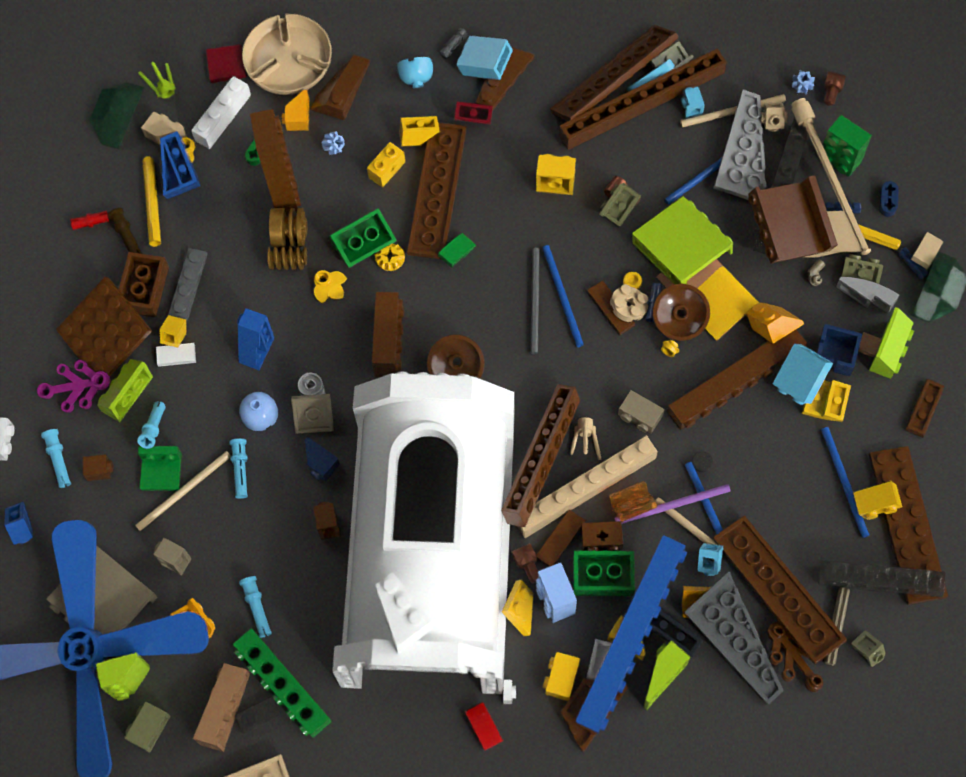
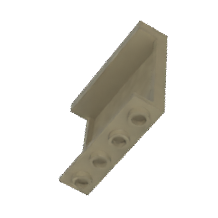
M96 545L94 629L104 635L125 629L149 601L153 603L158 597ZM60 583L46 600L51 603L49 608L56 614L63 613L65 615L63 620L69 624Z

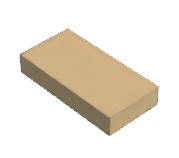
M927 232L911 260L928 269L944 241Z

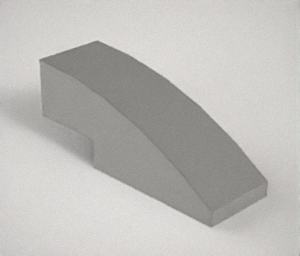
M841 277L836 286L866 308L873 303L886 313L890 311L899 297V294L880 284L853 277Z

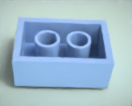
M559 563L538 571L536 592L539 599L544 600L543 609L546 617L551 618L554 623L574 615L577 599L562 564Z

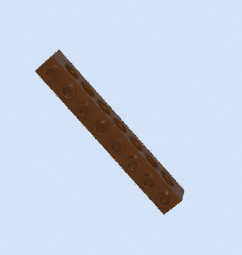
M557 384L502 507L501 512L507 524L526 527L580 403V398L574 386Z

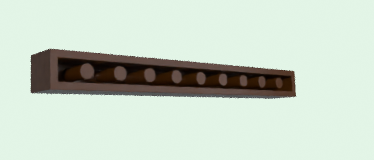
M717 48L560 125L559 137L566 148L570 150L683 94V90L688 87H698L724 74L727 62Z

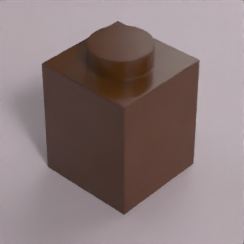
M106 454L83 457V476L87 481L111 479V472L114 471L113 461H110Z

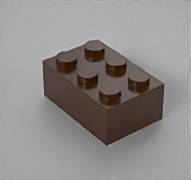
M128 252L119 291L139 315L156 317L169 265L165 257Z

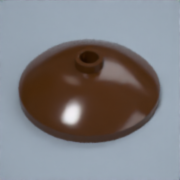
M675 284L667 287L658 295L653 306V319L659 331L666 337L677 341L690 340L701 334L706 328L710 319V305L706 296L698 288L688 284ZM682 310L684 316L679 317L677 311Z
M458 334L448 335L439 339L432 346L427 358V368L430 375H437L439 373H446L449 376L467 374L480 379L485 366L484 355L478 344L469 337ZM455 358L460 359V364H455L453 360Z

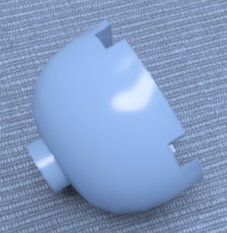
M253 392L242 400L239 415L248 429L264 431L276 422L278 408L275 401L268 394Z

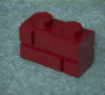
M457 101L454 120L491 124L493 106Z

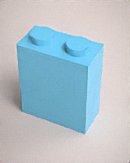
M469 36L462 54L458 58L457 66L464 76L500 80L513 50L507 39Z
M794 344L773 385L778 387L777 390L784 395L789 394L794 397L793 401L801 405L804 403L811 404L833 363L802 344Z

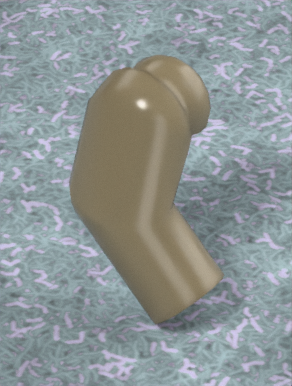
M820 259L807 271L809 283L813 286H817L822 282L819 272L825 267V263Z

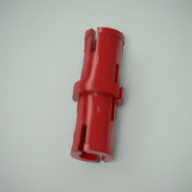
M106 210L94 214L87 213L85 216L72 218L70 221L72 229L76 230L110 222V219H108V212Z

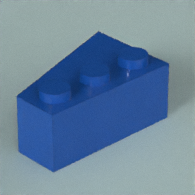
M178 131L161 137L163 196L169 199L201 186L182 136Z
M246 308L237 320L239 363L260 370L275 337L267 316Z

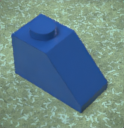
M24 502L5 508V527L14 545L26 543L33 538V529Z

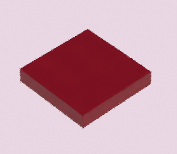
M241 44L206 49L211 83L228 81L233 76L237 79L246 78Z

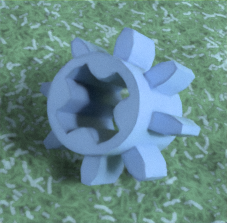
M800 71L798 76H793L792 88H795L797 93L807 94L808 89L813 90L815 78L811 77L809 71Z
M337 132L325 134V138L322 141L324 151H329V155L342 152L341 149L344 147L342 136H337Z

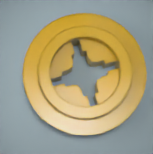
M392 243L376 252L375 259L381 269L393 271L403 265L405 254L399 245ZM391 251L393 257L389 262L387 255Z

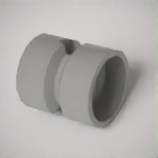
M310 372L300 377L298 389L301 396L325 394L323 381L319 375Z

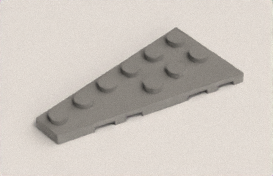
M746 90L741 92L713 187L714 189L747 200L749 197L748 193L755 187L759 186L760 190L766 189L764 144L762 142L763 129L761 127V100L758 94Z

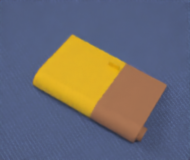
M717 259L687 280V284L698 288L709 302L710 319L705 329L716 341L744 316H747L746 312L759 304ZM662 272L657 276L666 288L674 285Z

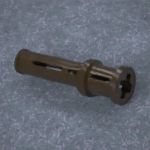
M115 208L108 213V217L112 219L115 225L114 229L122 237L127 250L132 253L142 254L130 231V223L123 215V209Z

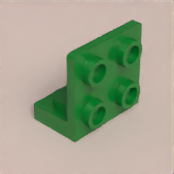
M139 446L138 454L142 459L140 489L143 491H178L182 453L178 446H153L150 449Z

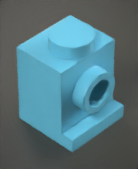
M699 87L684 89L681 103L683 108H686L685 118L702 115L705 105Z
M703 543L699 549L697 571L703 572L707 576L717 575L721 570L723 546Z

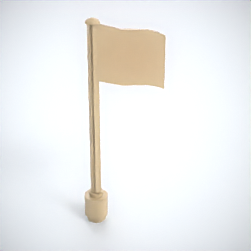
M805 98L798 99L791 104L793 107L791 110L798 125L806 127L843 210L827 211L838 246L829 252L805 256L804 258H818L846 252H861V255H867L871 249L867 246L813 126V120L816 118L809 101H806Z

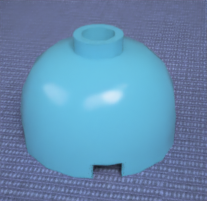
M416 57L413 61L408 62V59L397 63L400 79L405 84L412 85L413 88L423 87V83L428 82L432 77L433 64L431 58Z

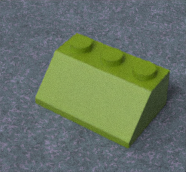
M895 307L887 323L869 369L871 372L890 379L894 373L898 374L902 364L899 363L900 357L904 358L908 349L905 346L906 341H910L914 330H911L913 322L897 307Z
M130 359L128 363L123 365L119 376L112 380L108 391L98 400L97 406L101 412L121 422L153 378L147 365L143 361Z
M138 653L96 664L101 688L118 701L128 699L129 695L135 694L150 670L149 664Z

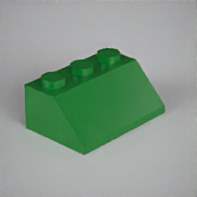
M379 208L328 237L337 254L348 268L397 241Z

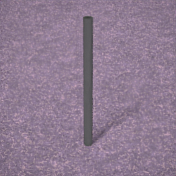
M533 248L530 353L538 354L539 249Z

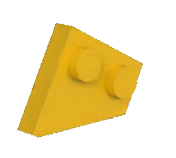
M517 580L502 613L523 636H530L533 592L522 580Z

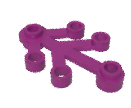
M78 360L74 364L75 370L83 372L91 378L83 380L70 371L68 365L59 364L56 368L57 373L67 377L72 382L56 386L42 383L37 388V394L41 398L50 399L54 394L72 391L67 400L61 404L62 411L70 413L74 410V403L82 391L87 387H91L86 396L79 400L81 408L89 409L92 406L91 400L96 393L109 386L110 377L103 371L94 372L85 361ZM83 363V368L79 369V365ZM65 367V371L61 373V368ZM103 378V383L99 384V380ZM47 389L50 390L48 395L45 394ZM85 400L88 401V404L86 406L83 405V402ZM69 403L70 407L66 410L65 406Z

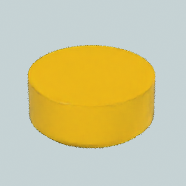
M628 272L623 278V285L627 284L630 287L639 289L642 284V278L637 272Z

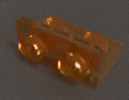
M645 481L609 495L612 509L621 522L657 508L656 501L648 492Z

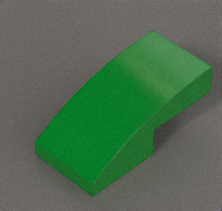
M462 233L447 244L438 253V256L452 268L461 258L466 257L476 247V244Z

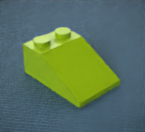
M672 641L668 645L664 643L658 649L655 656L657 659L644 704L646 710L681 673L690 659Z

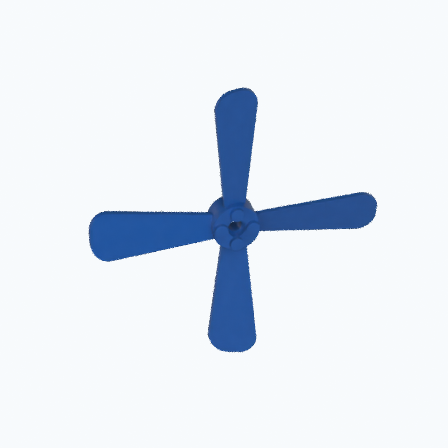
M73 520L59 524L52 533V543L70 630L64 633L59 642L0 645V680L63 664L70 670L77 671V771L80 777H108L111 772L112 761L95 670L97 669L96 664L104 662L106 657L126 656L133 653H138L140 656L197 654L207 647L209 635L204 619L194 612L179 613L104 635L94 629L97 534L95 528L90 523L82 520Z

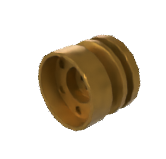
M271 208L269 234L272 247H285L287 239H289L291 247H295L296 239L299 247L305 246L307 219L304 208H298L297 216L294 208L290 209L289 216H286L284 208Z

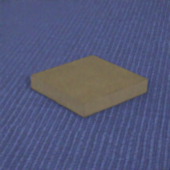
M330 394L292 396L295 434L334 431Z

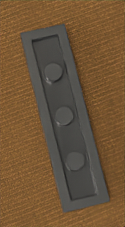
M188 248L168 315L188 321L207 258L206 251Z

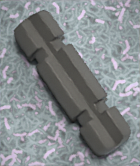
M459 28L455 33L456 35H453L446 43V47L440 50L442 57L448 58L452 54L451 51H454L462 40L465 39L467 32L464 29Z

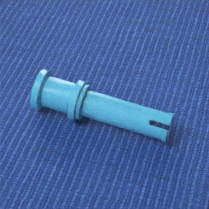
M158 401L153 404L149 419L142 426V434L139 435L137 441L143 448L150 449L155 445V437L159 434L158 425L165 410V404L160 402L159 407H157Z
M57 429L47 430L41 436L47 446L45 449L46 453L51 457L59 488H64L66 484L68 487L71 485V481L69 480L61 453L63 445L60 444L58 439L59 432Z
M241 438L229 441V445L232 446L230 461L234 463L235 498L238 499L248 497L245 462L248 460V456L245 454L247 440Z
M250 576L240 580L239 584L244 589V600L250 605L259 637L262 638L265 637L263 629L267 636L271 635L272 632L270 631L260 600L262 593L258 591L256 585L257 578L256 576Z

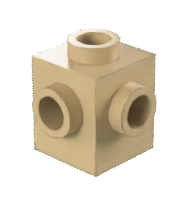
M764 103V112H761V123H763L765 129L773 132L784 129V123L788 121V114L785 112L783 103Z

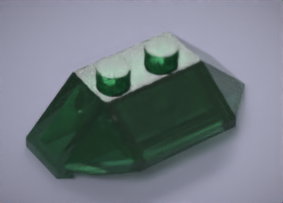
M126 82L102 89L89 119L102 145L119 149L144 90L143 86Z
M937 252L911 316L930 323L935 319L956 311L966 286V273L956 258Z

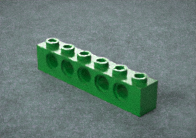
M252 628L233 644L236 648L234 653L241 661L245 658L249 663L246 666L254 676L258 674L262 678L259 681L266 690L271 689L275 693L272 696L279 706L284 704L287 707L286 714L292 721L295 719L299 721L301 725L298 728L305 736L310 734L314 738L331 723L330 718ZM252 651H260V654L257 658H250V654ZM266 665H272L273 668L270 673H263V668ZM279 680H285V686L277 689L276 683ZM298 695L299 698L296 703L290 704L288 702L290 696ZM305 710L312 711V714L308 719H303L301 717L303 711Z

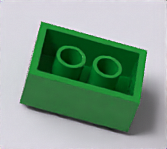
M840 115L828 129L823 143V148L831 165L841 174L850 177L862 162L872 135Z
M574 551V595L634 596V551Z

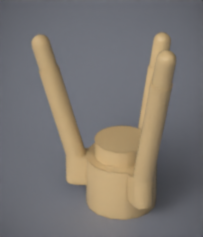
M586 417L578 419V426L574 427L570 455L574 453L578 434L583 437V453L587 454L588 437L592 434L597 458L601 460L593 419Z

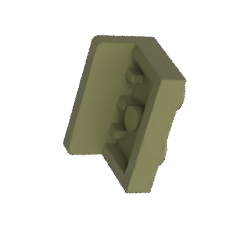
M678 41L653 58L650 64L655 69L671 59L675 65L670 70L672 71L690 62L694 56L692 54L688 56Z
M625 183L614 186L610 192L612 196L601 205L600 209L602 211L599 214L602 217H607L619 227L622 226L642 196Z

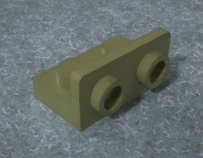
M850 254L849 258H844L841 277L864 279L879 284L883 265L879 264L880 260L868 258V262L860 260L861 256Z

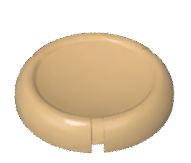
M285 14L286 18L280 19L278 15L266 19L250 32L244 43L242 56L245 69L255 84L271 93L292 95L312 88L323 78L331 61V44L324 29L315 21L301 15Z

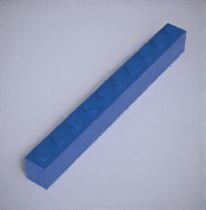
M664 535L662 536L575 721L576 723L598 734L600 730H605L609 719L606 717L609 711H614L618 702L615 700L617 693H622L627 682L624 681L627 673H632L636 664L632 661L635 655H640L644 644L641 642L644 636H649L653 628L650 623L653 617L657 619L661 611L660 601L661 599L666 600L670 589L667 586L670 580L675 581L679 570H676L679 562L683 563L687 552L684 551L686 545Z

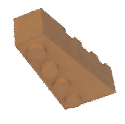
M225 663L222 668H219L216 676L217 682L211 690L210 699L193 738L201 746L224 752L250 676L248 670Z

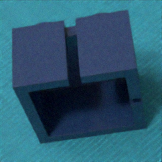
M825 324L820 335L816 353L833 363L831 367L834 368L833 372L851 376L862 334Z

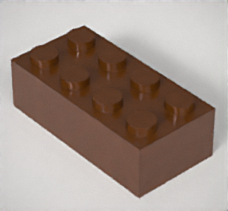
M376 292L372 366L375 377L396 374L402 370L400 353L403 351L401 335H403L404 330L402 324L404 307L403 299H400L399 292Z

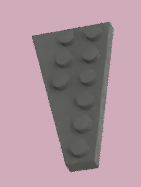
M728 571L684 613L769 705L783 692V688L774 668H772L730 571Z

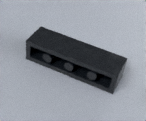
M633 598L630 600V602L628 603V605L625 607V609H624L625 613H627V611H628V609H629V607H630V604H631ZM660 611L657 619L653 617L650 623L653 626L652 632L668 643L671 641L675 643L690 659H692L703 643V639L663 611Z

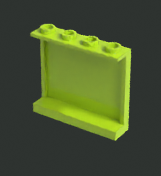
M684 196L632 233V243L674 285L687 284V280L725 252H728L730 255L733 253V241L727 235L725 236L716 224H712L707 216L697 210L694 203L690 200L688 201Z

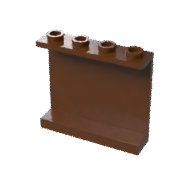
M815 175L807 177L800 183L760 190L758 186L748 193V200L750 205H752L754 219L758 223L760 238L764 242L765 253L770 260V264L829 252L838 246Z

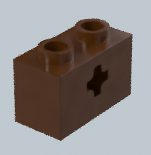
M321 502L318 506H313L316 526L321 540L341 536L334 504Z
M621 521L582 523L583 551L622 550L623 535ZM600 535H603L605 541H601Z

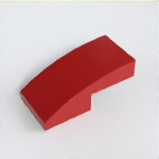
M483 702L465 711L484 750L503 741Z

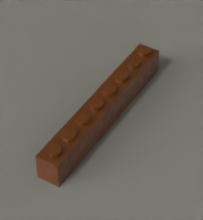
M797 329L775 343L768 341L668 405L667 413L680 430L685 427L690 428L696 423L695 420L700 417H707L714 408H721L728 402V399L738 397L745 388L754 387L759 382V379L762 377L767 378L774 373L776 368H781L794 344L806 346L807 342Z

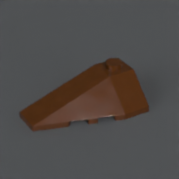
M353 55L320 90L311 110L345 121L370 64V60Z

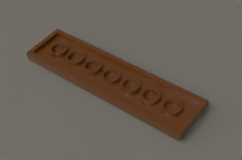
M653 25L551 107L552 114L570 121L592 110L607 95L618 89L622 83L633 77L638 70L645 67L648 62L657 57L664 49L671 46L678 39L677 33Z
M438 123L439 132L427 140L407 250L408 255L441 259L438 253L447 245L467 126Z
M905 446L870 452L869 458L876 485L890 481L895 483L902 504V508H898L897 512L885 514L884 512L907 605L948 598L947 588L909 447Z
M745 515L713 537L717 545L723 546L722 552L814 665L847 641L846 637Z

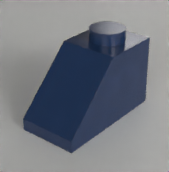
M306 437L305 444L310 474L315 479L320 480L321 478L326 482L340 465L339 460L312 439Z

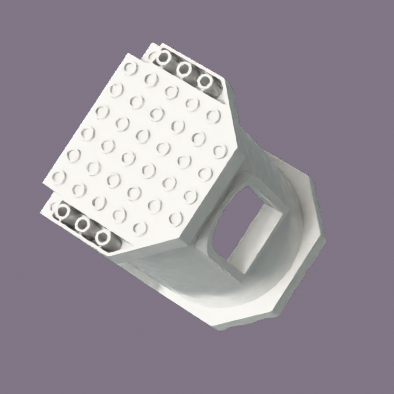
M397 372L396 374H389L354 387L353 411L358 426L343 638L342 645L334 647L333 673L341 688H361L363 666L368 670L457 672L462 674L471 671L476 677L481 678L483 694H503L506 616L502 613V610L507 601L510 524L506 523L501 510L512 487L514 392L467 374L449 376L446 373L429 375L424 372L417 374ZM424 436L441 438L447 441L458 455L454 543L393 541L398 459L404 447L417 438ZM392 572L432 620L433 627L432 630L399 655L375 586Z

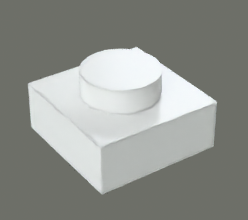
M504 680L503 703L512 704V698H516V686H512V680Z

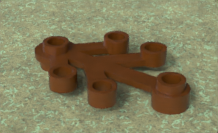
M779 622L772 623L767 630L768 637L772 640V650L769 655L770 663L778 665L782 661L783 656L780 653V646L782 645L785 649L784 670L781 673L782 679L789 682L795 677V671L793 670L794 661L807 678L805 681L806 688L811 692L820 690L823 686V679L820 675L814 674L801 656L807 657L799 646L791 644L788 639L793 640V638ZM773 655L777 656L778 660H775ZM786 672H789L791 677H788Z

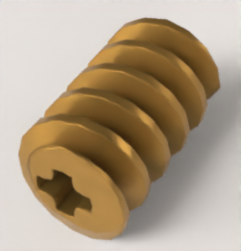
M277 246L274 247L273 251L268 247V266L271 270L274 269L275 265L278 270H281L282 266L285 270H288L291 265L292 270H296L298 265L299 269L303 270L307 265V248L304 247L303 252H301L299 247H297L295 252H293L292 247L289 246L288 252H286L284 246H282L281 251L278 252Z

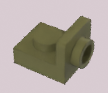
M866 630L851 643L852 648L864 656L871 667L876 663H880L886 654L883 644Z

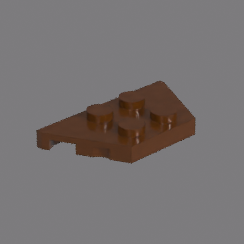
M583 679L561 711L563 719L583 753L597 734L575 722L594 683V680ZM627 685L625 686L622 693H617L615 700H617L618 702L620 701L624 693L627 691Z

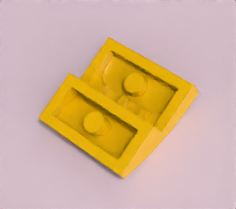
M824 380L812 403H804L802 414L842 422L851 385L835 380L831 382Z

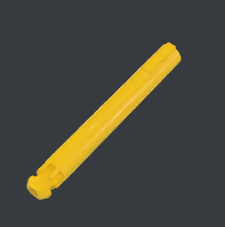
M147 156L144 157L142 163L144 164L143 176L149 245L157 247L161 244L155 165L154 159Z

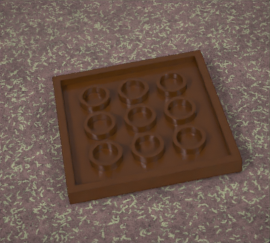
M104 277L56 329L80 360L85 361L94 372L103 371L109 377L152 332L108 277ZM103 378L99 380V384L103 383Z

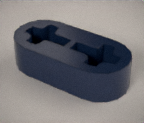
M892 181L885 182L880 191L879 209L881 214L887 217L893 216L898 208L899 189L897 184ZM887 188H890L892 191L891 196H888ZM887 202H890L891 210H888L886 207Z

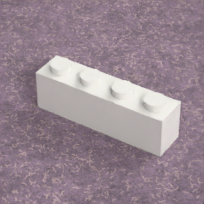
M234 76L230 79L191 130L196 142L208 149L213 146L251 96L248 84Z

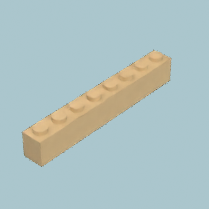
M647 436L643 437L536 502L526 527L517 526L524 538H527L566 514L569 509L573 510L655 460L658 451Z

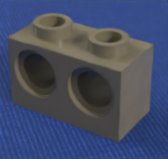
M166 538L158 542L154 548L155 553L153 555L159 563L179 575L183 574L191 561V557L183 547Z

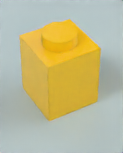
M168 315L160 328V343L178 348L186 335V319Z

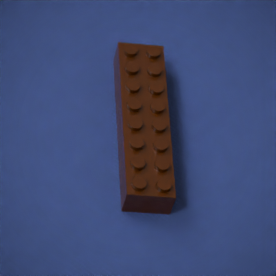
M273 109L250 113L256 149L274 208H284L286 216H289L290 209L294 208L297 214L298 206H301L279 116L274 115Z

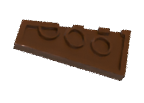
M511 47L513 51L501 79L486 78L475 103L493 106V111L506 95L507 90L514 85L518 76L522 75L526 70V66L533 61L534 54Z

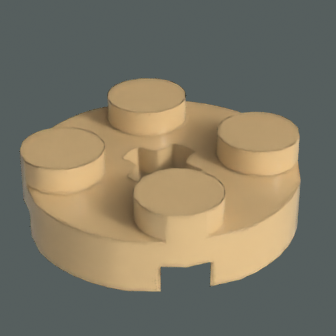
M624 284L613 293L610 299V306L612 305L614 309L613 313L623 321L632 322L633 320H640L647 312L648 296L638 289ZM626 301L632 303V305L630 307L627 306Z

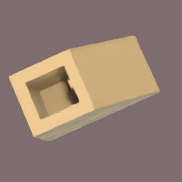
M153 112L141 127L144 136L161 145V137L178 131L182 138L186 137L184 127L180 123H174L164 114L159 115L156 112Z

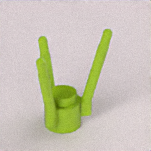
M155 62L151 63L159 79L157 88L141 71L138 72L142 79L156 92L158 97L169 98L174 94L176 88L173 84L168 63L165 64L168 81L162 78Z

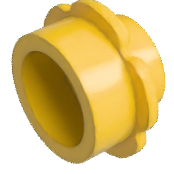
M673 340L663 341L661 351L668 357H674L676 353H679L678 344Z

